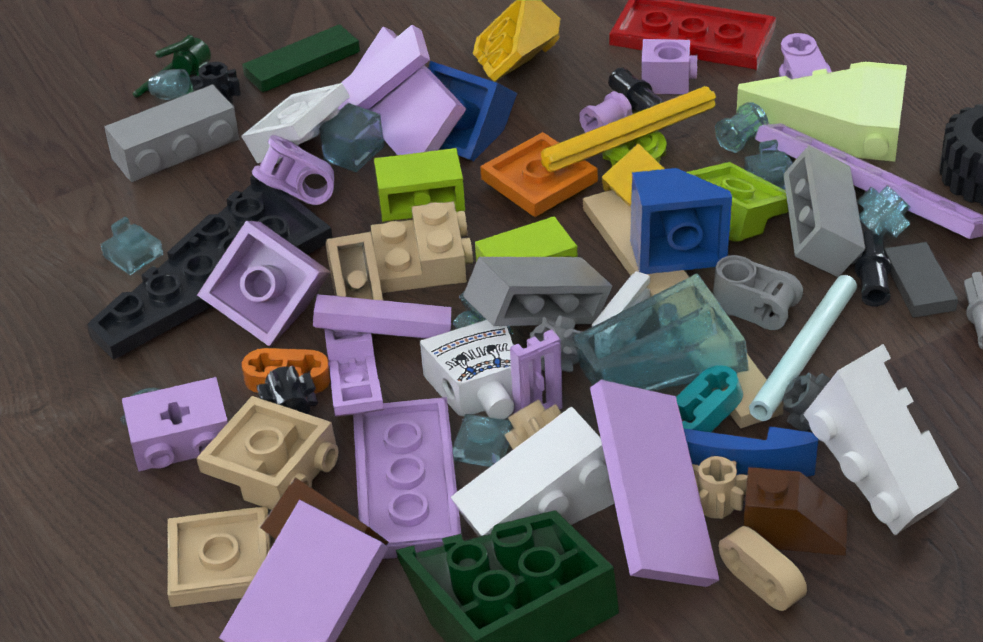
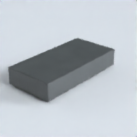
M927 242L884 248L885 256L891 264L890 275L913 318L956 311L958 298Z

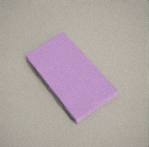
M382 27L353 73L393 41L397 35L392 30ZM423 65L362 115L397 155L439 150L466 108Z
M600 380L590 387L630 576L703 587L712 585L719 581V576L676 396Z
M447 397L383 403V411L353 415L359 520L389 542L386 545L389 548L383 559L397 558V549L413 545L416 553L443 546L442 538L461 534L459 509L451 499V496L457 492Z

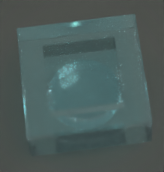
M465 414L453 445L454 461L488 467L494 465L506 454L509 442L504 434L512 430L511 422Z

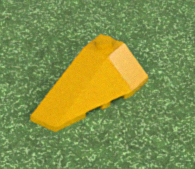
M515 0L476 38L473 55L483 66L488 77L496 82L531 60L541 50L544 52L550 50L560 37L559 26L561 18L541 0Z

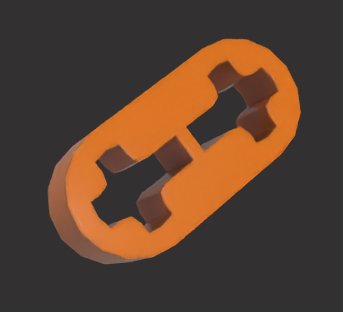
M263 348L248 353L242 361L245 385L249 390L258 393L257 385L265 384V379L269 372L283 366H294L299 376L310 371L316 388L314 390L315 394L326 389L331 381L328 358L325 354L316 350Z

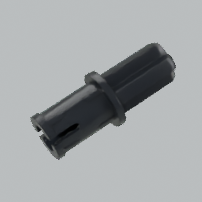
M623 67L617 68L609 76L608 85L610 88L618 93H622L630 102L632 110L642 111L664 102L652 92V87L648 82L638 80L628 69L625 70Z
M866 230L863 236L865 250L855 263V273L861 281L862 301L868 306L878 307L886 304L891 297L888 287V274L891 270V264L885 256L882 236L880 234H873L872 230Z

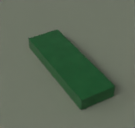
M339 24L243 63V73L261 92H266L360 52L359 40Z

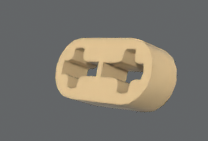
M742 526L720 540L718 545L719 553L727 568L774 609L784 611L806 596L807 584L800 570L792 561L751 528Z

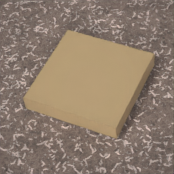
M267 506L168 519V599L170 607L238 599L244 596L271 549V536L260 528L269 515Z

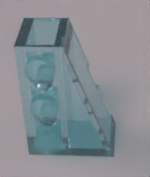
M698 273L573 337L580 367L592 386L600 380L653 391L691 383L707 368L716 365L728 366L736 373L749 371L744 337Z

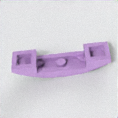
M324 329L335 417L383 411V399L377 375L371 333Z

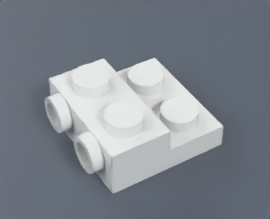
M343 83L291 94L241 137L256 162L261 163L270 147L268 140L271 135L287 139L297 146L311 140L321 132L320 126L324 122L331 120L339 113L338 107L350 96ZM282 157L278 159L276 164H279Z

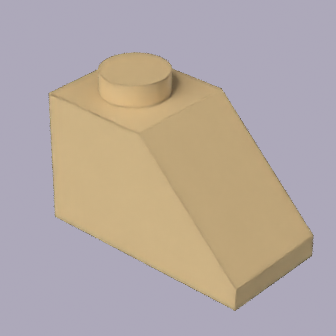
M371 232L327 239L326 250L335 296L383 301Z

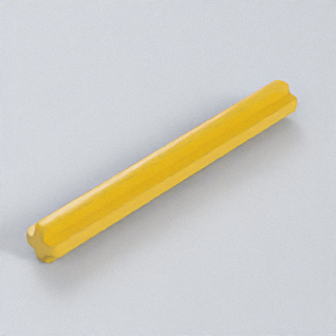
M703 86L552 145L541 151V164L548 172L558 171L711 110L716 105V95L709 87Z

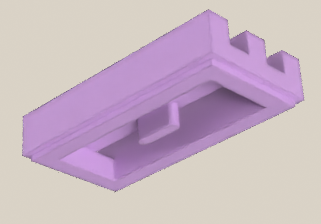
M552 329L544 332V340L541 342L536 337H532L527 340V348L525 349L519 344L511 346L512 394L515 405L513 412L516 413L538 399L545 409L554 404L559 409H562L561 339ZM543 355L545 359L546 403L544 404L542 402V391L545 389L544 377L541 375V356Z

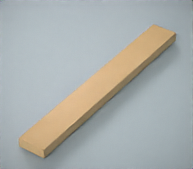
M613 190L583 198L584 212L630 276L636 271L639 272L630 242L631 206H628ZM684 270L647 274L650 275V283L646 287L650 289L648 301L699 372L702 373L707 368L716 365H725L737 373L743 397L740 404L730 415L740 429L761 422L751 415L749 406L767 379ZM783 401L771 418L783 414Z

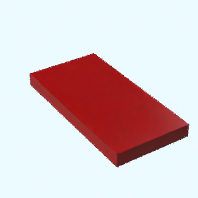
M628 0L609 34V45L642 50L643 39L690 40V55H697V60L757 70L776 28V17L675 0Z

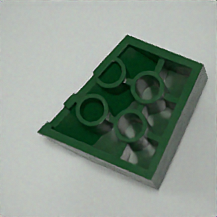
M556 510L497 524L489 535L464 541L462 535L457 534L442 538L443 546L417 553L414 545L396 550L397 558L430 624L445 642H567L619 614L614 567Z

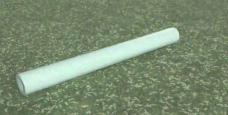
M840 275L828 290L751 402L749 411L754 418L760 421H767L772 417L783 400L787 386L800 375L855 293L857 283L852 277Z

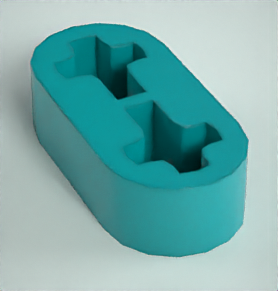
M725 365L707 368L676 397L681 420H686L682 422L684 429L712 432L740 404L743 391L737 373L732 368Z

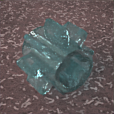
M888 185L880 193L870 187L857 201L864 208L859 214L860 221L872 230L874 234H880L883 237L889 231L893 236L897 237L911 223L903 216L911 208L910 205Z

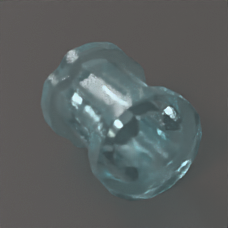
M746 102L738 108L736 115L731 118L725 117L716 123V139L725 150L737 153L745 147L747 140L751 137H756L759 126L769 124L767 115L759 105L753 102Z

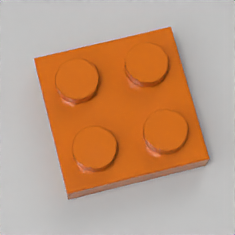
M544 132L480 166L481 180L534 217L598 182V168L583 160L558 171L548 172L541 164V151L559 142Z

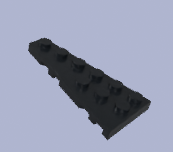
M252 175L250 177L251 185L243 192L234 191L226 199L227 206L220 213L205 217L167 252L168 259L159 268L151 266L141 275L143 282L132 292H122L87 324L90 337L115 360L212 307L197 296V294L246 221L261 222L306 255L326 245L327 239L333 238L331 227L290 194L270 187Z

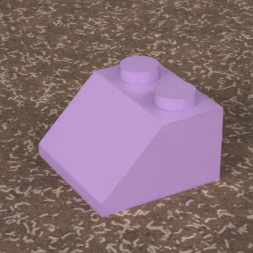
M246 221L197 296L270 347L307 308L331 271L261 222Z

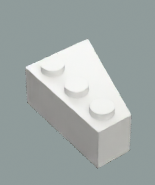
M884 344L839 369L803 415L808 420L813 434L820 441H823L837 458L844 475L850 481L855 482L871 503L875 516L881 522L887 524L896 536L938 509L959 487L930 431L920 433L907 408V405L914 401L906 387L898 390L884 365V362L891 359Z
M572 406L451 496L462 516L478 537L491 534L494 526L497 524L556 510L572 525L615 504L601 438Z

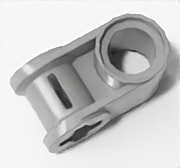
M738 255L726 256L717 262L712 302L718 311L750 321L768 330H778L785 325L788 319L789 308L798 304L803 296V287L794 275L758 264ZM779 284H783L782 287H781L780 290H779V289L777 288V286H778ZM773 311L775 314L772 317H769L770 313Z

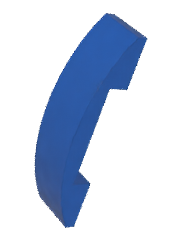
M769 426L767 440L684 429L691 462L694 465L699 466L703 460L719 456L737 462L736 475H748V467L798 471L806 477L815 475L819 439L812 432Z

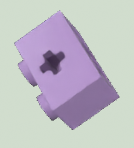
M216 377L122 398L138 472L151 468H164L173 463L197 458L228 423Z

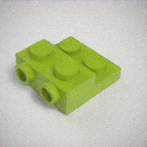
M731 162L687 172L731 192L732 206L729 240L743 241L746 238L763 234L767 219L789 212L786 190Z

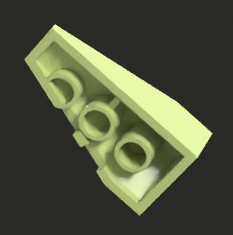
M860 62L851 64L850 69L828 73L827 69L815 70L812 76L790 79L787 76L742 83L738 86L736 122L756 128L767 124L782 123L856 158L895 162L907 65Z

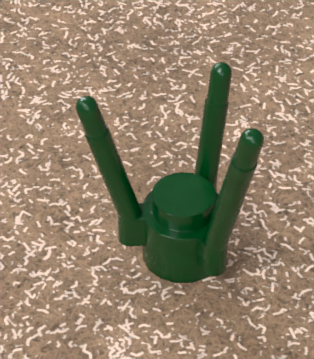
M187 35L183 40L156 51L155 55L157 58L174 53L172 62L133 92V96L135 98L140 97L175 70L182 75L196 74V76H199L200 67L207 64L211 59V51L208 45L199 38ZM192 83L186 95L193 92Z

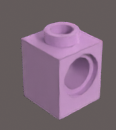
M643 39L642 80L651 85L652 92L655 94L683 95L688 93L689 79H697V55H690V40Z

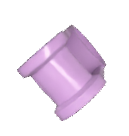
M794 33L783 38L781 51L784 55V63L779 68V77L787 76L790 79L812 76L813 71L827 69L828 73L832 72L813 37L802 33Z
M276 135L270 136L268 140L270 147L260 166H255L252 170L253 176L264 184L282 190L308 204L318 205L326 202L332 196L335 177L331 165L325 160L302 150L287 139ZM282 157L277 168H274L278 159ZM310 174H319L325 178L327 184L320 189H312L306 185L304 179Z

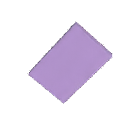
M299 500L219 638L225 642H336L389 547L379 540Z

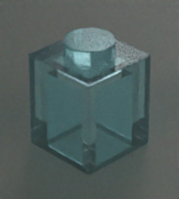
M347 103L334 118L325 122L319 128L323 159L353 172H357L384 148L381 114L351 103Z

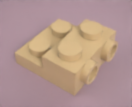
M454 201L412 206L413 220L390 221L371 225L372 241L382 293L467 282L465 265L473 264L472 246L470 238L461 239V237L467 236L466 216L464 211L456 212Z
M251 396L196 459L201 473L240 486L245 501L262 507L267 506L268 509L272 510L295 477L312 488V480L320 470L324 472L332 470L338 458V447L335 441L332 422Z

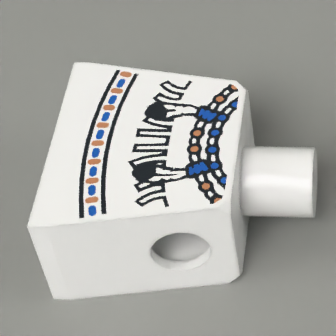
M488 320L420 341L424 377L442 397H447V403L459 416L467 417L486 411L490 419L499 421L512 414L515 405L512 394L510 347L513 346L507 326H493Z

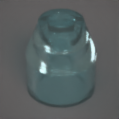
M185 69L163 70L151 76L148 81L150 94L167 101L186 95L191 85L189 74Z

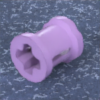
M613 91L605 96L602 103L583 108L579 115L581 126L586 133L633 113L628 99L622 93Z

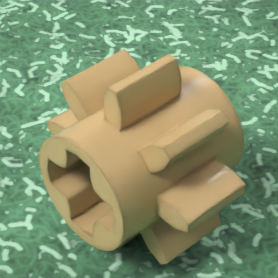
M538 399L508 417L514 428L504 434L514 450L562 413L556 404L545 409Z
M714 456L703 460L699 466L692 464L705 516L723 519L731 514L734 509L739 511L743 509L747 475H736V461Z

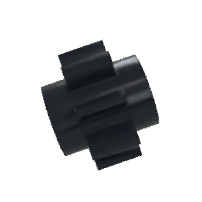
M210 62L204 64L199 69V76L191 77L193 92L214 85L231 104L233 103V96L241 95L236 70H228L227 65L224 63Z
M283 366L270 371L265 379V384L257 385L260 399L305 414H309L310 406L318 404L314 393L316 388L311 374L308 372L299 376L294 366Z

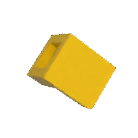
M638 143L602 176L603 188L605 191L613 190L628 206H631L632 172L661 170L665 168Z

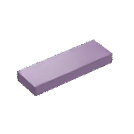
M411 25L341 82L350 97L338 107L339 113L335 116L337 123L345 127L350 125L430 60L421 29Z
M317 294L313 327L427 339L450 332L451 307Z

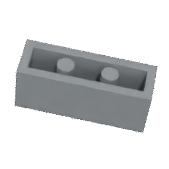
M214 85L207 86L104 126L111 158L131 182L239 140L234 106Z
M808 145L783 174L795 257L839 277L850 264L856 263L865 250L851 168L849 165Z
M478 257L463 297L493 326L540 325L544 316L557 320L559 315L574 319L575 324H593L601 314L613 285L581 257Z

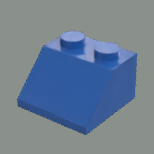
M430 61L428 69L466 108L439 149L456 148L458 156L474 161L504 131L517 93L497 82Z
M678 168L632 172L630 242L639 272L654 274L716 267L720 259L728 256L732 206L731 192Z

